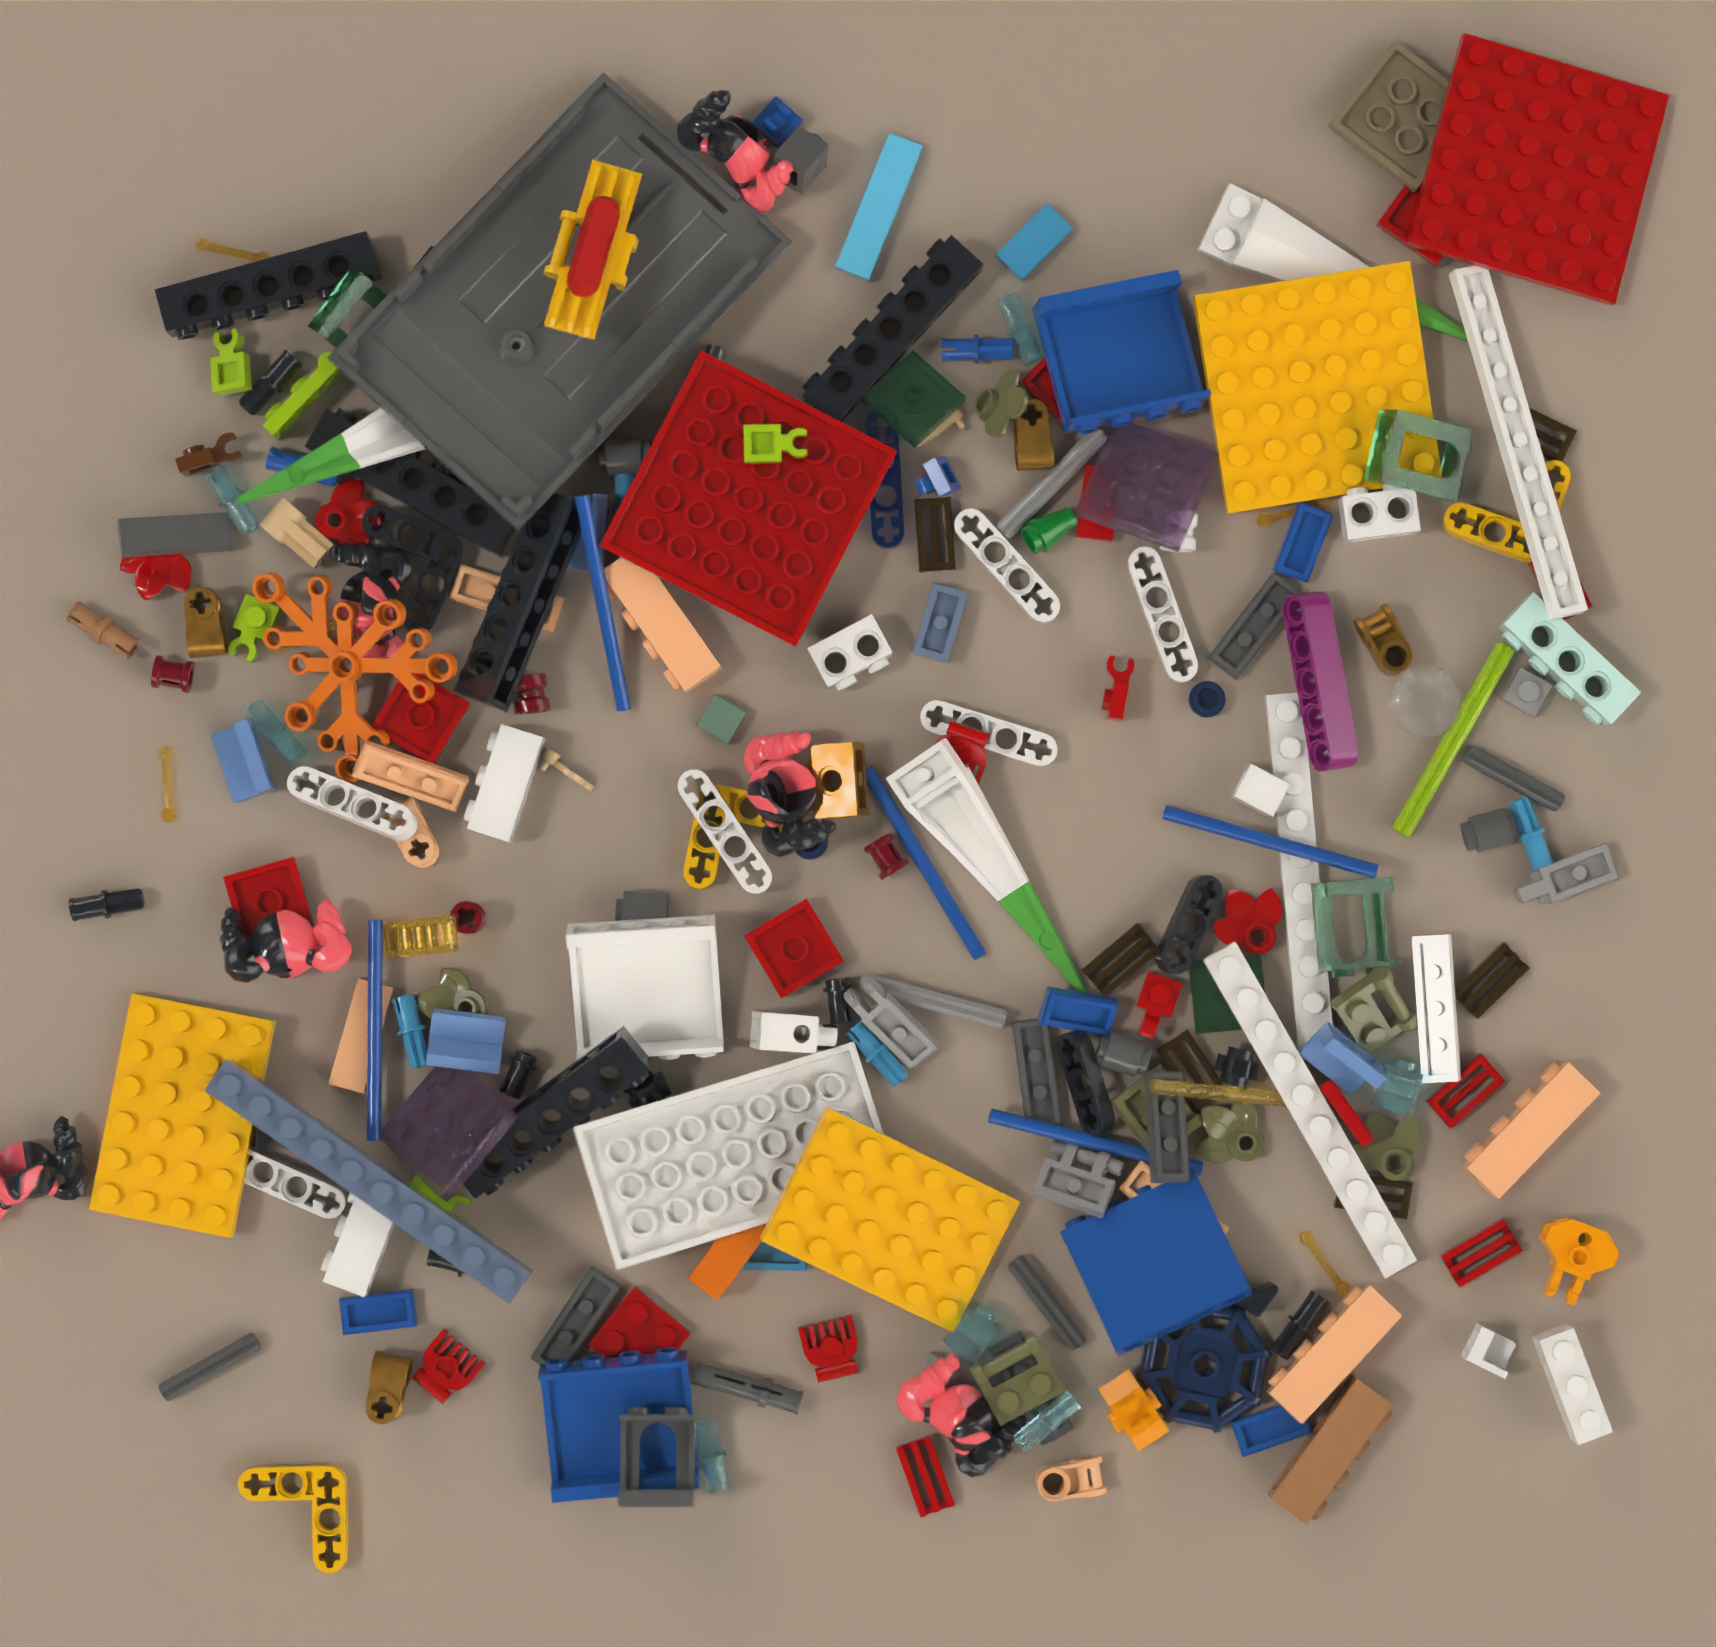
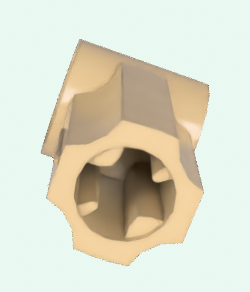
M282 497L259 525L283 546L286 544L303 561L316 569L329 557V550L335 545L306 521L308 518Z

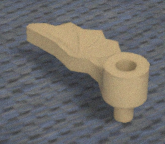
M956 405L943 414L946 418L945 421L914 441L918 447L932 440L954 423L960 430L966 427L961 420L964 415Z
M547 747L541 756L544 761L539 769L545 772L551 764L590 792L593 790L594 786L559 763L558 760L561 756Z

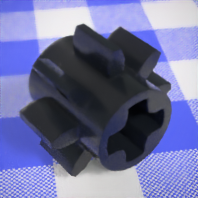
M1228 1046L1226 1055L1218 1053L1214 1070L1222 1072L1220 1082L1247 1088L1249 1079L1257 1081L1261 1064L1253 1062L1255 1053Z
M648 1071L649 1076L635 1088L629 1086L628 1089L623 1091L632 1109L667 1099L666 1096L672 1094L661 1071L655 1075Z

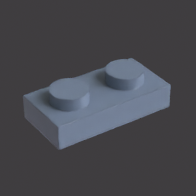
M933 583L912 654L948 663L967 599V592Z

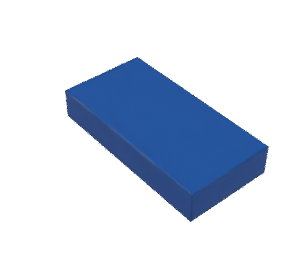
M1298 502L1272 570L1308 583L1334 514Z
M1047 986L1038 1021L1041 1025L1075 1031L1082 1030L1087 1033L1110 1036L1119 1002L1116 998Z
M413 1289L339 1299L343 1335L409 1328L418 1325Z
M1279 1404L1230 1422L1242 1457L1312 1433L1308 1419L1303 1424L1298 1423Z

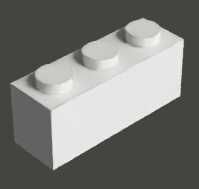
M504 724L500 725L499 731L493 729L486 749L492 752L488 765L482 764L480 766L475 785L480 786L476 801L470 799L465 811L464 820L469 821L467 829L512 843L543 750L545 738Z
M349 1193L347 1202L352 1203L348 1217L342 1215L337 1224L334 1236L339 1238L334 1251H327L321 1271L326 1272L323 1282L365 1297L369 1294L395 1224L352 1193Z
M1563 1324L1531 1336L1570 1440L1580 1445L1612 1433L1613 1430L1574 1328Z

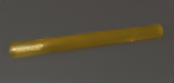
M1151 1079L1149 1082V1092L1151 1094L1286 1107L1277 1091Z

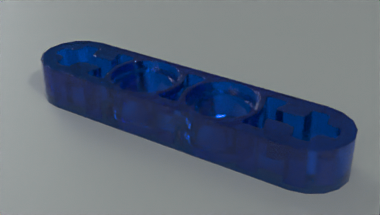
M880 406L872 409L866 416L865 434L879 441L878 428L871 427V422L877 421V415L882 414L886 421L892 422V426L886 427L885 434L886 440L894 439V444H883L897 450V454L894 458V464L888 469L879 488L884 486L891 487L896 492L897 497L892 505L886 507L878 504L874 496L870 504L871 534L873 541L878 547L890 550L899 546L904 538L898 420L895 413L887 407ZM897 510L898 517L891 516L892 529H898L899 534L892 537V542H885L884 536H878L877 534L878 530H883L884 517L876 518L875 512L887 514Z

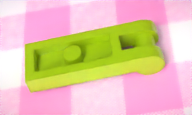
M332 352L322 353L318 358V368L309 378L306 376L301 377L290 389L292 395L283 404L277 402L266 413L265 418L267 421L262 426L277 440L342 375V372L328 360V356Z

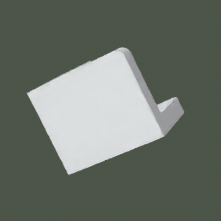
M1249 764L1231 798L1271 818L1278 809L1289 784L1257 766Z
M1476 1323L1462 1351L1461 1357L1506 1379L1509 1372L1504 1369L1516 1347V1343Z

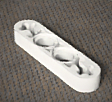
M972 508L961 511L955 519L954 531L962 543L1032 620L1041 624L1053 621L1060 610V600L1057 595L983 513ZM965 517L969 520L976 517L979 520L977 529L982 535L985 534L986 530L993 534L984 539L978 549L972 544L978 541L976 535L971 531L965 534L961 530L964 527L962 519ZM994 542L1001 544L1005 549L1004 559L997 563L988 561L984 555L985 547ZM1014 570H1024L1029 575L1030 582L1025 589L1017 590L1011 587L1008 578ZM1035 584L1041 587V590H1038L1035 594L1042 601L1049 598L1053 602L1050 606L1052 614L1049 616L1044 612L1040 615L1035 613L1034 610L1038 605L1032 597L1029 598L1027 603L1021 598L1030 593Z
M1139 547L1131 553L1127 562L1131 580L1167 677L1173 682H1187L1195 676L1198 670V661L1159 554L1151 547ZM1139 554H1144L1146 559H1153L1154 563L1149 567L1152 578L1159 574L1161 581H1151L1144 587H1141L1139 581H1144L1147 578L1142 568L1136 569L1134 566L1139 560ZM1151 588H1161L1166 593L1167 600L1161 608L1151 607L1147 603L1146 594ZM1173 622L1177 625L1179 636L1175 641L1165 642L1160 638L1158 630L1162 623ZM1184 642L1186 649H1180L1179 654L1183 661L1189 660L1191 666L1186 669V676H1182L1179 671H1172L1171 666L1176 663L1174 653L1172 652L1166 656L1164 649L1175 648Z
M934 700L928 702L920 714V721L924 729L939 736L946 735L949 724L940 722L937 727L931 726V719L926 717L927 711L934 712L936 707H940L943 709L942 715L951 719L953 718V711L959 712L961 715L956 722L960 724L967 718H975L981 723L982 731L990 733L984 747L987 751L1027 764L1043 767L1054 761L1057 755L1058 747L1056 741L1048 734L944 701ZM1005 728L1012 730L1017 737L1015 746L1008 750L1000 748L995 740L997 732ZM1023 733L1031 736L1027 741L1030 744L1038 745L1040 740H1045L1047 742L1046 748L1051 750L1050 756L1044 755L1041 760L1035 759L1036 752L1026 748L1024 749V756L1017 754L1016 752L1022 745Z
M307 766L297 767L288 776V790L303 803L393 840H407L416 832L418 826L417 818L414 813L400 803ZM301 780L305 782L310 780L316 787L320 788L319 792L317 793L307 787L301 789L299 783ZM335 789H344L345 798L342 803L336 806L329 805V794ZM368 801L375 802L376 811L373 816L366 819L360 818L359 810L362 804ZM387 813L390 817L398 820L403 818L406 824L404 827H395L388 820L384 819Z
M697 769L684 772L678 780V791L740 885L752 894L766 891L772 882V873L768 865L708 776ZM690 776L695 780L703 779L704 784L700 788L706 797L710 792L716 797V799L705 802L698 811L693 806L694 803L700 802L695 793L686 794L684 791L688 786L686 779ZM718 806L724 810L725 820L721 826L711 827L705 823L704 813L709 807ZM733 836L742 838L746 844L744 854L737 858L728 856L724 849L725 842ZM751 853H754L757 860L750 862L756 871L763 869L766 873L762 878L764 884L759 888L756 884L749 886L745 880L748 879L749 873L744 866L739 872L734 867V864L745 861Z
M253 1147L249 1150V1155L253 1156V1159L246 1168L245 1184L327 1219L336 1218L347 1208L348 1194L338 1184L265 1152H256ZM258 1162H267L273 1168L274 1173L270 1181L262 1182L256 1178L254 1168ZM297 1176L305 1180L307 1191L303 1196L297 1197L289 1192L287 1185L291 1177ZM315 1184L320 1186L316 1193L322 1196H328L331 1192H334L336 1194L335 1200L340 1203L339 1207L334 1206L331 1210H327L325 1208L326 1202L318 1197L313 1199V1204L309 1203L307 1200L314 1193Z

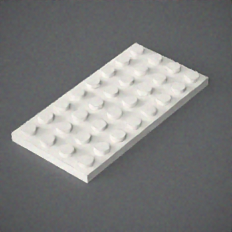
M855 1042L573 1127L616 1271L767 1224L826 1106L883 1133Z

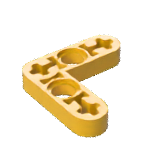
M1551 460L1545 463L1548 474L1552 470H1556L1559 472L1558 478L1563 480V483L1557 482L1553 488L1554 495L1558 496L1556 502L1560 511L1570 483L1571 473L1563 462ZM1461 502L1452 504L1446 510L1442 524L1448 535L1521 562H1532L1530 554L1523 551V544L1514 541L1511 548L1506 547L1511 537L1512 529L1518 531L1515 539L1526 541L1521 521L1518 522ZM1459 512H1463L1466 514L1465 520L1473 524L1476 523L1477 517L1482 518L1483 521L1479 525L1477 536L1471 534L1474 529L1473 526L1463 524L1461 529L1455 528V521L1450 519V516L1456 517ZM1488 524H1499L1504 529V538L1498 542H1491L1485 537L1484 528Z
M714 785L739 823L764 828L765 823L762 822L763 818L760 815L753 819H747L741 815L740 805L744 799L748 798L747 790ZM702 791L698 797L700 802L696 805L697 811L704 804L705 795ZM710 807L704 813L707 816L709 815ZM717 807L715 818L723 817L722 825L725 820V812L721 807ZM694 816L684 864V878L691 887L705 889L715 881L721 855L715 846L707 848L698 843L697 833L702 827ZM705 820V823L708 826H721L713 821ZM780 825V827H779V829H780L781 832H782V827H783V825ZM693 849L703 853H715L714 861L706 858L705 869L710 871V877L703 878L701 883H696L695 876L690 874L691 867L697 868L700 859L699 856L692 857Z
M334 1464L260 1465L250 1467L242 1473L238 1481V1488L241 1495L247 1500H312L314 1564L320 1571L329 1574L337 1572L344 1566L348 1558L347 1478L342 1468ZM271 1472L277 1473L275 1479L277 1493H271L273 1485L262 1486L258 1493H254L253 1487L246 1484V1481L253 1478V1474H258V1479L261 1481H270L273 1478ZM290 1472L300 1475L303 1482L301 1490L295 1493L285 1490L282 1483L284 1475ZM327 1472H331L332 1478L339 1480V1484L332 1488V1499L340 1497V1503L336 1501L319 1503V1497L322 1499L327 1497V1487L324 1484H320L319 1481L326 1476ZM330 1508L338 1512L340 1523L336 1528L329 1529L321 1524L320 1514L324 1509ZM340 1534L341 1540L337 1538L333 1540V1551L340 1553V1558H337L333 1565H328V1559L321 1557V1553H324L328 1548V1538L320 1540V1535L334 1536Z

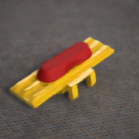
M592 159L577 213L568 210L561 211L559 219L562 221L550 265H546L543 274L557 280L545 319V327L591 340L595 339L610 284H614L618 290H625L628 280L625 271L630 254L636 252L639 242L637 236L627 233L626 229L642 178L641 173ZM579 227L581 229L571 265L564 267L575 229Z

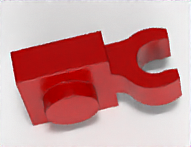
M1110 655L1106 662V670L1112 677L1113 683L1112 689L1105 688L1101 710L1108 711L1107 720L1121 722L1124 717L1129 679L1135 664L1134 659H1128L1126 670L1119 672L1115 670L1113 665L1115 656Z
M1149 971L1146 973L1135 1006L1145 1010L1138 1035L1149 1039L1154 1038L1160 1015L1167 1018L1172 1017L1183 983Z

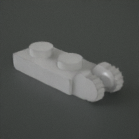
M866 974L860 979L861 986L876 1003L870 1008L867 1001L853 988H850L843 994L844 998L861 1017V1021L912 1070L938 1048L939 1042L889 992L886 994L882 985L875 978Z

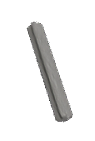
M1099 427L1097 431L1084 435L1054 465V468H1051L996 524L997 530L1005 538H1012L1108 441L1107 435Z
M873 974L870 975L882 985L886 994L889 992L898 1002L999 1029L1003 1028L1007 1011L1004 1009Z

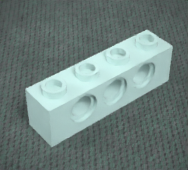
M1534 592L1527 595L1498 626L1504 632L1501 638L1514 650L1518 651L1521 648L1530 657L1528 663L1539 674L1544 676L1548 673L1557 682L1555 685L1556 690L1569 701L1573 698L1584 707L1581 711L1583 715L1596 726L1600 723L1604 727L1611 725L1641 693L1639 689L1562 618L1549 620L1544 601ZM1535 628H1542L1547 632L1548 643L1545 647H1539L1533 642L1532 632ZM1563 652L1571 654L1575 660V667L1571 672H1566L1559 666V657ZM1590 677L1596 678L1601 683L1602 691L1598 697H1593L1586 691V681Z

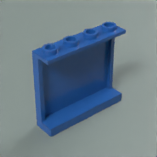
M1179 270L1040 297L1032 310L1065 433L1076 431L1077 435H1086L1097 431L1098 426L1111 424L1112 428H1120L1130 425L1135 418L1145 416L1147 421L1158 420L1168 415L1167 412L1178 409L1181 410L1182 414L1200 410L1202 404L1212 395L1210 389L1203 391L1177 289L1182 284Z
M1194 1170L1189 1172L1190 1181L1187 1183H1163L1153 1189L1150 1185L1143 1186L1134 1191L1138 1194L1137 1196L1120 1204L1118 1200L1109 1202L1103 1219L1096 1216L1086 1219L1085 1215L1078 1216L1065 1224L1066 1229L1060 1231L1118 1357L1252 1295L1250 1285Z
M664 1347L651 1354H641V1351L631 1350L620 1353L619 1357L605 1358L602 1354H591L579 1361L568 1362L567 1358H552L547 1360L546 1364H540L538 1381H541L552 1478V1503L618 1497V1490H620L621 1422L619 1421V1415H628V1408H650V1415H665V1408H687V1414H693L687 1350L678 1351L676 1347ZM652 1424L641 1435L640 1490H676L677 1441L674 1431L666 1424ZM695 1433V1489H699L700 1470Z

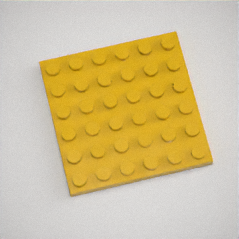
M1410 261L1193 296L1207 390H1211L1212 394L1208 400L1226 514L1345 495L1348 489L1368 487V490L1382 489L1383 485L1404 482L1406 485L1442 479Z

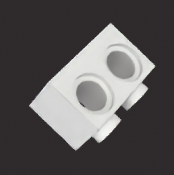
M1404 482L1383 485V491L1369 493L1368 487L1348 489L1347 496H1342L1338 500L1343 543L1415 535L1421 531L1415 487L1405 488ZM1397 500L1405 506L1406 513L1404 518L1396 519L1389 514L1388 504L1390 501ZM1362 505L1368 509L1370 517L1367 523H1358L1353 519L1351 514L1353 506Z
M872 614L807 648L827 688L830 689L835 686L837 691H841L857 682L855 675L868 669L870 674H873L888 666L887 658L893 655ZM864 637H872L878 643V651L872 656H864L857 649L858 642ZM832 654H839L846 660V667L840 673H831L825 667L826 659Z

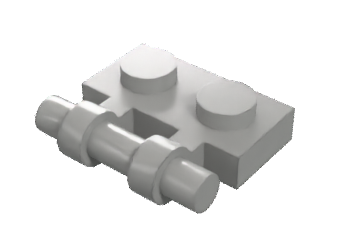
M1054 1140L1051 1153L1062 1156L1060 1162L1049 1158L1045 1159L1033 1188V1194L1103 1219L1116 1187L1115 1181L1105 1178L1104 1175L1109 1172L1120 1176L1124 1168V1162L1112 1158V1154L1104 1151L1096 1153L1081 1148L1079 1145ZM1077 1161L1091 1166L1093 1169L1090 1173L1073 1167V1165Z

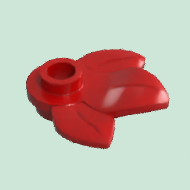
M354 479L338 485L332 492L330 502L322 505L315 514L314 522L316 529L326 538L336 539L341 546L345 542L354 543L357 546L363 542L371 544L369 536L363 530L362 519L367 509L379 504L371 500H363V480ZM378 512L376 517L369 516L368 522L373 524L372 531L381 526L385 521L384 513ZM331 513L338 515L340 519L337 527H331L328 524L327 519Z
M181 554L125 557L121 559L120 563L121 571L135 574L136 589L145 601L158 595L167 584L183 593H186L190 587L191 565Z
M1269 888L1255 900L1252 896L1241 890H1228L1224 903L1227 918L1213 923L1212 926L1215 934L1224 944L1228 945L1234 941L1250 954L1263 955L1268 953L1276 943V931L1274 928L1282 917V906L1277 893L1272 888ZM1254 930L1263 932L1264 940L1262 943L1255 944L1251 940V934Z

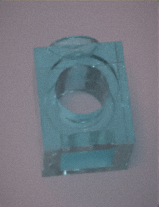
M1395 1058L1394 1064L1384 1062L1382 1067L1387 1079L1377 1089L1375 1088L1371 1104L1411 1117L1424 1074L1414 1072L1416 1064Z
M968 1304L957 1326L952 1332L949 1331L944 1338V1344L975 1365L999 1331V1326L994 1323L997 1316L980 1304L976 1309Z

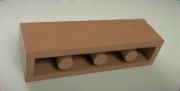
M1352 1374L1313 1428L1312 1433L1308 1435L1267 1492L1268 1496L1306 1525L1311 1518L1317 1520L1327 1507L1328 1502L1325 1499L1333 1488L1335 1490L1340 1489L1347 1480L1349 1472L1346 1469L1354 1458L1359 1461L1371 1445V1442L1368 1441L1369 1437L1375 1429L1382 1430L1390 1420L1392 1412L1389 1410L1393 1404Z

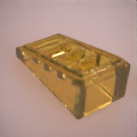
M455 915L383 924L387 959L459 951ZM437 924H440L442 946H439Z

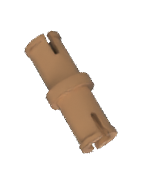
M80 601L72 606L69 611L70 615L66 617L67 622L74 624L91 635L92 641L98 645L104 643L127 660L137 651L138 647L136 646L140 645L138 638L117 627L113 619L108 616L103 618L84 606Z

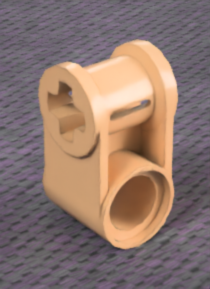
M409 797L399 803L414 813L418 826L416 832L409 839L395 841L404 858L409 863L418 868H428L437 862L440 849L420 805L415 798ZM387 813L384 819L388 820L395 827H404L406 824L403 818L398 820L390 817ZM418 842L425 846L429 845V848L425 850L426 857L424 859L413 855L417 851L416 844Z
M1087 1455L1067 1461L1042 1465L1034 1476L1036 1489L1045 1499L1050 1501L1087 1498L1106 1494L1108 1492L1107 1486H1104L1102 1483L1100 1463L1103 1461L1102 1455ZM1087 1469L1089 1472L1090 1483L1088 1481ZM1057 1473L1061 1475L1062 1482L1057 1490L1047 1491L1043 1488L1044 1478L1048 1474Z

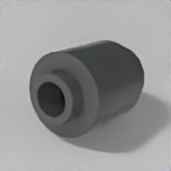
M641 438L606 439V446L599 447L600 469L607 468L608 476L637 474L651 447L650 441H641Z
M1503 808L1468 817L1467 822L1460 823L1462 838L1468 852L1477 850L1479 853L1511 844L1513 842L1512 835L1517 834V827L1512 813L1506 814Z
M1111 1031L1109 1038L1102 1036L1096 1057L1102 1059L1101 1067L1133 1077L1135 1074L1144 1076L1153 1048L1145 1046L1144 1041Z

